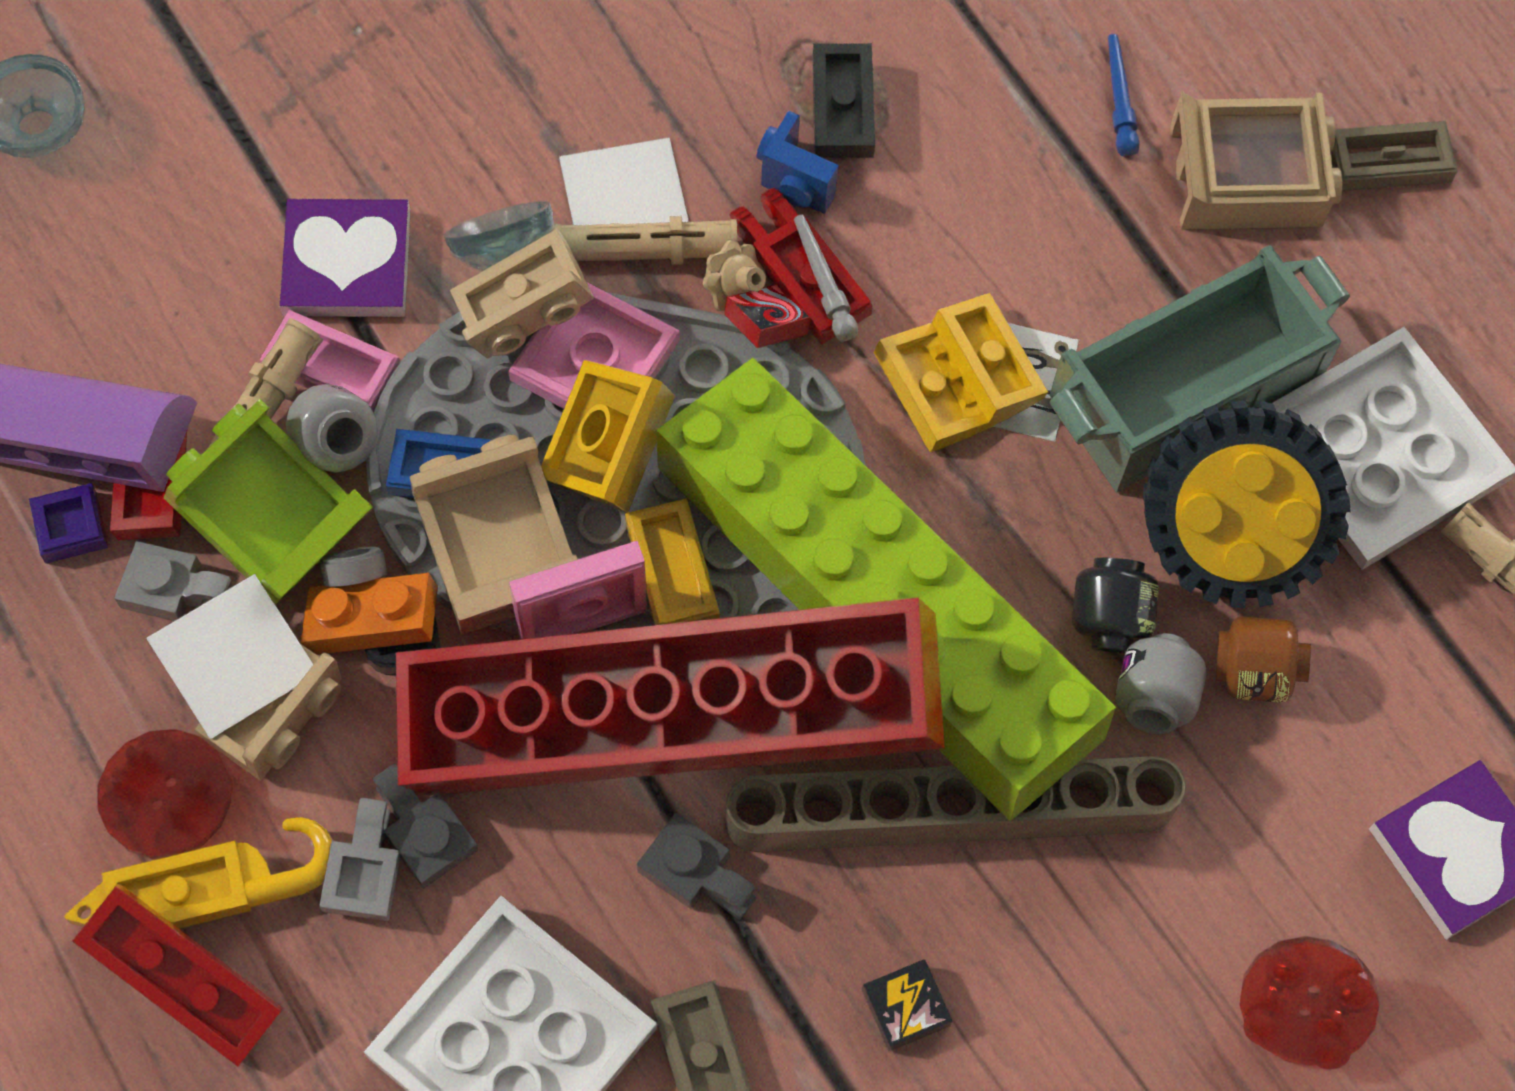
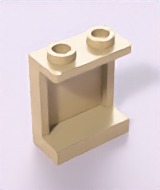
M516 435L502 436L484 444L481 447V453L457 460L455 455H445L431 459L420 466L419 473L409 477L412 493L461 635L515 617L509 585L510 581L578 560L577 556L572 555L538 459V448L534 437L518 440Z

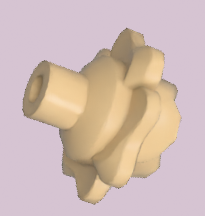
M728 240L720 252L712 254L707 258L703 285L712 294L714 307L718 311H725L728 296L748 291H759L765 285L766 270L758 262L753 245L743 244L740 246L735 240Z

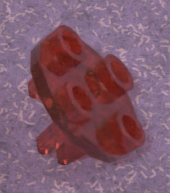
M177 729L149 731L126 742L107 761L97 785V808L109 835L127 851L150 859H161L196 850L205 845L221 828L231 804L233 781L218 751L200 736ZM169 779H177V783L174 786H166ZM154 802H163L159 809H152Z
M1303 936L1278 941L1257 954L1244 973L1239 1005L1244 1019L1243 1028L1250 1041L1260 1045L1284 1061L1309 1066L1317 1065L1322 1069L1331 1070L1345 1065L1350 1059V1055L1361 1049L1374 1031L1379 1010V995L1373 974L1357 954L1335 941ZM1310 987H1316L1320 991L1317 993H1312L1308 989ZM1307 1010L1310 1012V1014L1304 1016L1301 1015L1299 1011Z

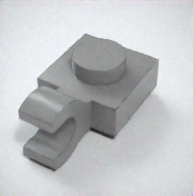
M136 541L114 599L122 609L176 621L184 615L187 605L198 608L230 589L228 587L231 579L220 573L200 571L202 564L197 555Z
M360 798L352 844L332 841L319 905L322 912L389 921L401 855L399 850L382 848L386 839L384 830L389 826L391 810L387 809V801Z

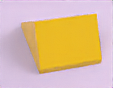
M584 360L541 464L546 481L628 513L657 443L656 430L664 425L675 395L663 382L653 377Z

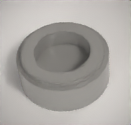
M361 547L339 551L323 557L319 562L323 584L329 587L363 583L387 574L384 552L379 547Z

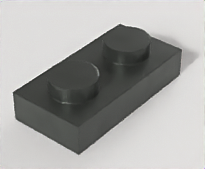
M813 43L814 154L822 158H874L875 121L872 44Z

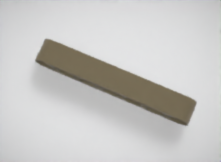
M1162 757L1084 759L1034 801L1036 806L1034 810L1025 813L1021 812L1010 822L955 766L755 775L741 779L729 791L726 801L725 827L728 837L736 846L745 851L753 852L1147 833L1160 830L1169 823L1185 796L1186 782L1183 773L1176 764ZM1144 783L1156 786L1164 794L1166 804L1153 806L1143 802L1137 795L1135 786ZM1076 787L1089 788L1099 797L1101 806L1095 809L1082 808L1071 799L1069 790ZM947 793L958 794L968 802L970 811L960 816L949 815L940 808L937 798ZM879 797H892L901 803L905 813L894 819L882 818L873 811L870 803ZM814 800H827L837 808L839 815L832 821L817 822L809 818L804 811V807ZM760 803L769 808L773 817L763 825L754 826L743 822L737 813L746 804Z

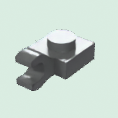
M395 763L372 778L377 786L375 787L376 791L383 801H387V806L398 819V821L384 830L385 836L393 848L399 850L401 859L423 889L478 851L476 842L439 792L421 803L414 790L398 786V767Z
M677 813L673 815L636 864L639 874L690 909L693 908L702 894H704L725 911L741 920L756 900V896L752 894L756 887L736 872L723 868L730 858V849Z

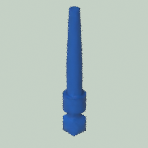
M1110 34L1108 36L1115 106L1112 120L1114 132L1117 134L1116 148L1120 156L1138 154L1140 148L1139 137L1135 132L1138 128L1136 112L1130 105L1128 83L1119 37L1117 34Z

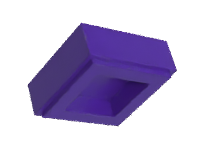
M92 483L29 499L40 556L45 564L108 548L97 492Z

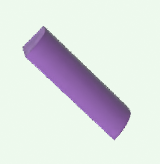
M0 364V462L164 492L169 479L165 474L175 463L197 402L188 395Z

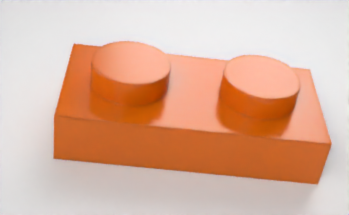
M428 572L379 578L346 586L329 587L321 585L308 587L300 642L316 655L323 654L324 652L335 653L432 641L438 585Z

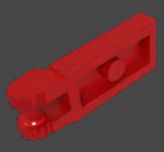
M771 188L762 193L760 197L766 214L773 220L774 225L778 228L777 230L767 234L753 214L744 206L731 211V214H729L730 220L737 219V233L739 237L742 238L744 244L754 246L758 262L765 268L767 275L773 283L778 284L811 316L809 330L819 343L823 345L836 337L832 327L833 320L828 319L821 303L823 295L810 266L794 221L798 214L790 203L784 199L783 194L779 190ZM805 217L829 266L838 290L843 291L851 308L848 314H851L857 323L861 322L872 314L873 305L871 300Z

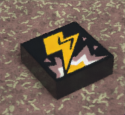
M925 959L867 982L862 986L864 997L889 1052L950 1027L953 1022Z

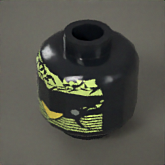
M1095 558L1093 567L1078 573L1075 583L1072 625L1078 633L1093 637L1092 649L1126 653L1131 645V641L1150 638L1154 634L1159 585L1154 576L1144 572L1145 563L1123 558Z

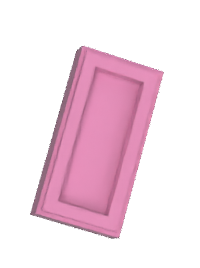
M289 310L261 356L260 362L262 363L274 346L288 319L297 320L319 334L323 342L318 346L311 359H309L295 383L307 389L323 384L342 386L368 403L374 413L382 391L390 376L400 364L399 357Z

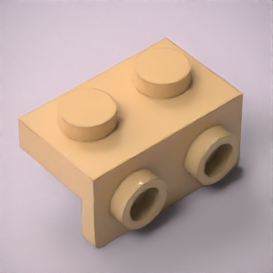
M557 229L450 290L467 326L462 331L466 342L487 359L492 356H503L517 350L524 344L525 337L547 325H559L572 319L579 312L580 306L594 299L565 237Z
M301 645L314 665L293 690L212 739L209 738L200 723L194 729L196 734L204 742L261 781L271 767L280 769L289 761L300 743L298 733L313 715L318 718L323 716L336 701L341 690V685L338 683L342 678L336 659L326 652L319 657Z

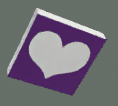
M287 199L280 292L282 316H286L288 311L291 310L303 316L405 317L410 227L408 199Z
M1478 760L1376 821L1369 828L1446 940L1515 898V807L1481 760Z

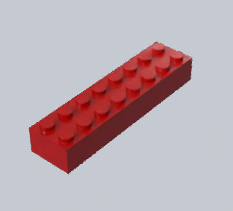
M919 597L396 653L398 786L429 796L435 795L438 792L441 795L945 749L936 613Z

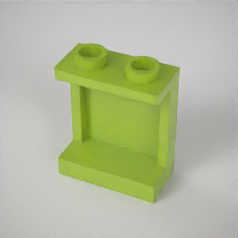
M259 399L248 410L240 404L233 407L212 429L219 438L204 453L200 454L196 449L191 448L168 470L165 475L172 483L168 486L164 499L246 578L255 574L276 605L365 517L373 506L355 489L347 494L324 470L319 469L306 460L296 443L267 415L269 407Z

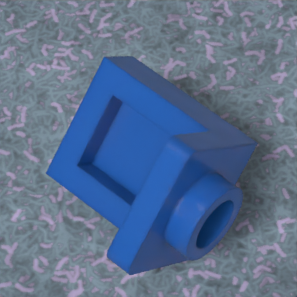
M788 111L778 128L770 126L766 130L759 144L756 157L762 161L761 186L768 189L776 188V190L783 194L784 199L796 207H810L825 214L836 195L838 165L797 147L800 115Z

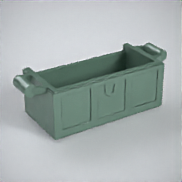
M1268 245L1259 251L1258 256L1254 260L1206 285L1203 284L1191 290L1189 294L1141 319L1138 318L1128 323L1124 328L1078 352L1070 349L1062 353L1050 391L1052 399L1049 403L1075 442L1084 445L1117 493L1148 476L1147 469L1152 457L1158 459L1161 454L1160 444L1168 434L1175 438L1180 433L1179 424L1189 416L1196 422L1205 417L1203 409L1216 404L1219 412L1232 409L1231 401L1245 400L1248 408H1258L1260 401L1273 403L1325 373L1341 343L1340 338L1328 322L1335 314L1337 308L1350 298V294L1322 256H1317L1310 261L1283 262L1273 247ZM1297 273H1303L1327 306L1323 310L1319 309L1295 275Z

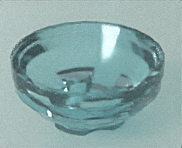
M25 54L1 61L0 151L14 157L31 158L57 151L67 144L77 134L85 113L83 90L76 75L64 63L45 55ZM45 111L53 116L51 126L42 133L27 134L19 128L22 119L29 113Z
M536 201L510 206L456 225L444 233V239L452 257L482 272L552 232L555 226L552 216L553 211L548 201Z

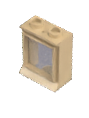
M1181 91L1170 125L1171 137H1182V145L1176 162V176L1178 181L1187 180L1188 197L1180 217L1181 230L1323 227L1332 205L1339 204L1341 200L1342 174L1339 168H1332L1330 152H1332L1335 144V123L1332 116H1325L1322 93H1316L1314 98L1196 100Z

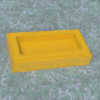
M687 498L625 513V523L630 541H638L645 560L646 598L654 625L719 619V608Z

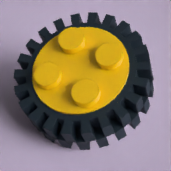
M1245 400L1231 401L1232 409L1219 412L1217 404L1203 409L1204 418L1194 422L1191 416H1189L1179 424L1180 433L1175 438L1169 434L1160 444V456L1158 459L1152 457L1147 469L1149 479L1148 483H1144V514L1154 553L1158 552L1161 565L1169 576L1173 573L1178 576L1181 587L1192 593L1195 587L1202 590L1203 599L1217 604L1219 597L1222 596L1229 598L1231 607L1245 608L1246 599L1257 598L1259 606L1264 607L1274 605L1271 595L1284 591L1287 599L1300 594L1298 583L1307 578L1313 585L1323 576L1320 565L1325 560L1331 564L1334 563L1340 553L1336 544L1338 538L1346 539L1349 528L1345 516L1346 512H1351L1350 497L1346 490L1347 482L1330 444H1326L1322 434L1312 424L1309 426L1305 425L1300 415L1289 409L1286 410L1285 414L1277 412L1272 403L1260 401L1258 408H1248Z

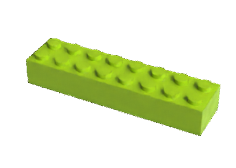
M753 357L656 430L658 469L799 610L919 597L936 613L945 749L938 750L1010 822L1106 739L1116 706Z

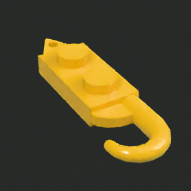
M304 817L287 818L282 823L283 829L285 831L306 834L314 845V855L311 861L297 869L271 875L267 862L256 848L248 843L230 841L101 873L102 882L65 914V919L71 924L83 927L118 884H121L179 929L252 911L251 907L304 895L319 887L325 879L333 840L328 830L317 821ZM85 910H91L89 917L81 918V914Z

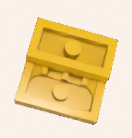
M990 293L938 309L932 323L880 339L873 352L930 453L967 439L1011 418L1044 399L1048 393Z

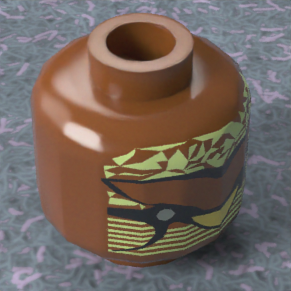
M1242 616L1232 622L1229 631L1219 630L1216 681L1225 682L1227 692L1231 697L1242 700L1286 702L1293 695L1295 682L1309 681L1311 644L1298 643V630L1291 621Z

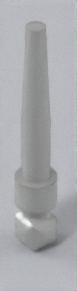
M798 215L794 218L810 266L823 295L821 303L828 319L833 320L834 334L841 342L855 338L859 332L858 325L854 317L848 314L851 308L843 291L838 290L829 266L804 215Z

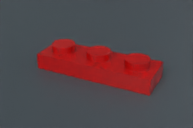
M121 884L113 888L72 940L73 943L237 1067L283 1009L274 1000Z

